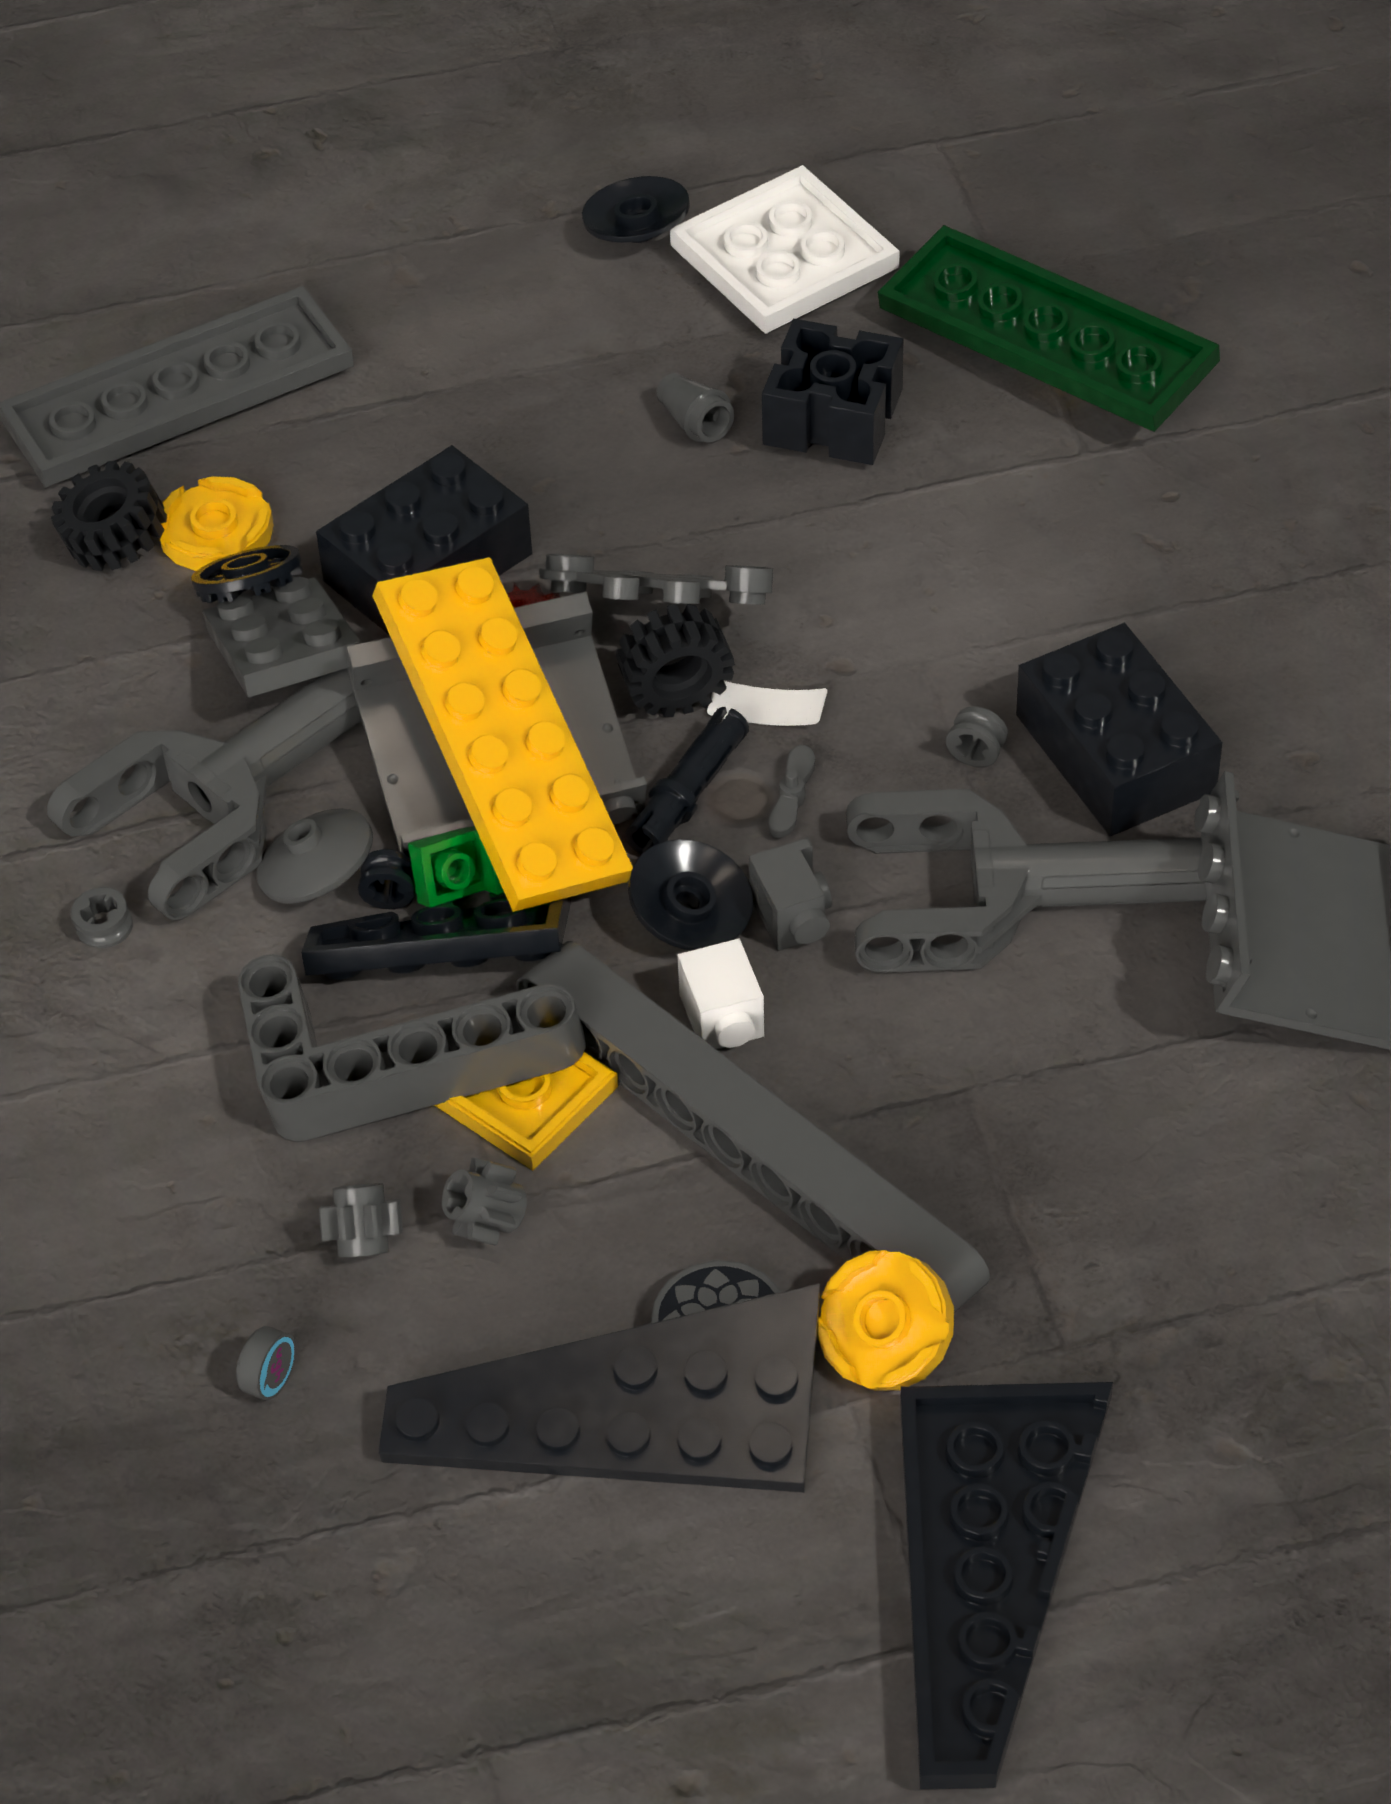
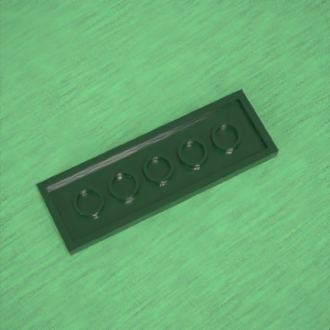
M945 225L877 292L881 309L1153 432L1164 423L1220 362V349L1217 343Z

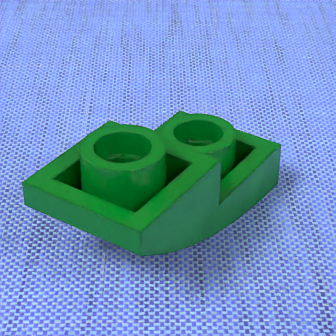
M475 826L441 833L408 843L417 902L419 904L432 908L483 890L496 895L504 893Z

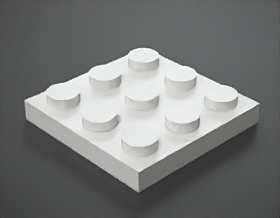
M803 165L678 224L670 230L671 246L765 334L791 322L793 318L797 319L899 268L900 251Z

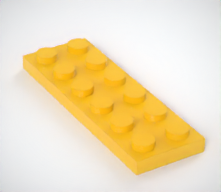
M488 557L377 582L372 595L512 911L515 912L628 882L633 866L491 558Z

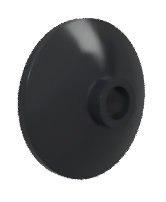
M657 176L628 178L610 184L591 196L583 207L582 219L586 230L598 239L609 242L642 243L677 226L687 215L690 208V200L685 187L672 179Z
M677 839L656 844L638 858L629 877V900L638 920L655 937L676 948L692 951L735 940L745 930L752 915L753 894L744 872L728 855L706 843ZM679 902L689 905L692 909L684 907Z

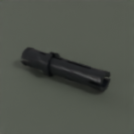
M726 707L718 708L707 723V726L679 760L671 774L667 778H662L655 783L649 792V798L651 799L647 806L625 832L628 844L635 851L643 854L652 842V846L668 841L670 835L680 824L686 823L691 819L698 809V805L695 803L699 796L708 787L727 761V758L749 732L748 722L741 713L731 708L728 715L722 721L727 714Z

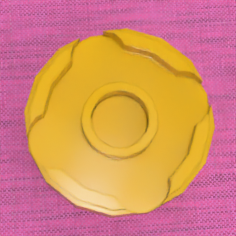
M216 476L199 479V486L185 491L183 485L172 491L163 501L167 522L161 523L164 532L159 541L163 552L175 564L197 571L201 567L220 558L254 548L266 547L271 540L274 524L269 503L263 499L262 492L256 486L234 477Z
M887 1250L868 1251L846 1261L827 1281L821 1296L824 1302L821 1306V1317L818 1319L817 1337L825 1359L843 1378L874 1391L901 1390V1387H909L924 1380L944 1359L954 1334V1305L945 1282L927 1263L901 1252H889Z

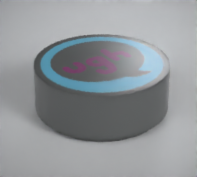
M263 1326L248 1338L240 1353L236 1369V1378L241 1391L263 1400H271L281 1392L291 1375L296 1358V1342L291 1334L270 1326Z

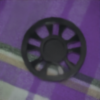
M274 545L238 552L215 560L193 573L191 581L197 597H201L202 602L212 603L217 600L219 603L233 602L239 595L248 590L255 591L256 596H259L261 592H271V586L283 587L293 582L292 576L302 574L303 568L297 547Z

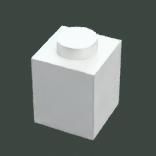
M740 938L677 954L679 995L695 1034L715 1049L738 1047L750 1040L764 1037V996Z

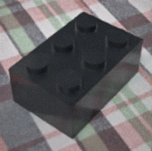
M453 445L316 531L323 581L389 636L390 634L372 596L377 582L488 557L491 558L498 576L532 555L528 503Z
M1125 622L1019 665L1016 716L1110 837L1201 799L1204 794L1210 795L1219 778L1223 742Z

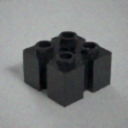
M793 318L781 346V364L774 363L762 391L763 445L805 453L813 444L829 447V457L873 465L885 436V418H892L903 390L904 338L859 330L856 340L837 336V326Z

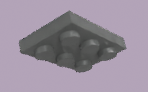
M292 577L293 582L283 587H274L271 592L261 593L259 596H256V594L252 596L241 594L233 602H218L217 606L202 610L207 632L248 698L348 668L347 647L361 644V642L315 577L309 579Z

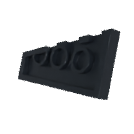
M491 892L489 893L490 901L478 907L461 910L458 906L453 905L452 901L432 908L425 907L411 916V920L399 922L398 914L391 911L312 926L301 952L305 976L325 974L329 979H346L358 975L362 970L388 968L393 973H410L421 969L425 964L451 962L456 967H473L486 962L489 958L514 956L520 961L541 960L552 952H561L571 897L513 912L505 893L496 895Z

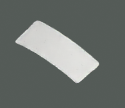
M724 681L727 689L721 695L712 692L711 699L713 702L709 704L707 713L713 716L718 708L726 707L727 714L723 719H725L732 708L741 713L748 723L780 726L812 725L820 721L827 689H769Z

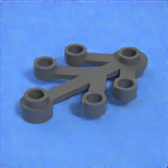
M546 554V568L539 569V578L551 580L550 591L581 593L586 592L587 583L603 585L602 598L639 600V594H653V588L663 589V602L699 604L700 598H711L712 590L730 591V603L765 605L766 593H772L773 568L725 565V580L712 579V576L654 574L653 572L628 570H594L593 556Z

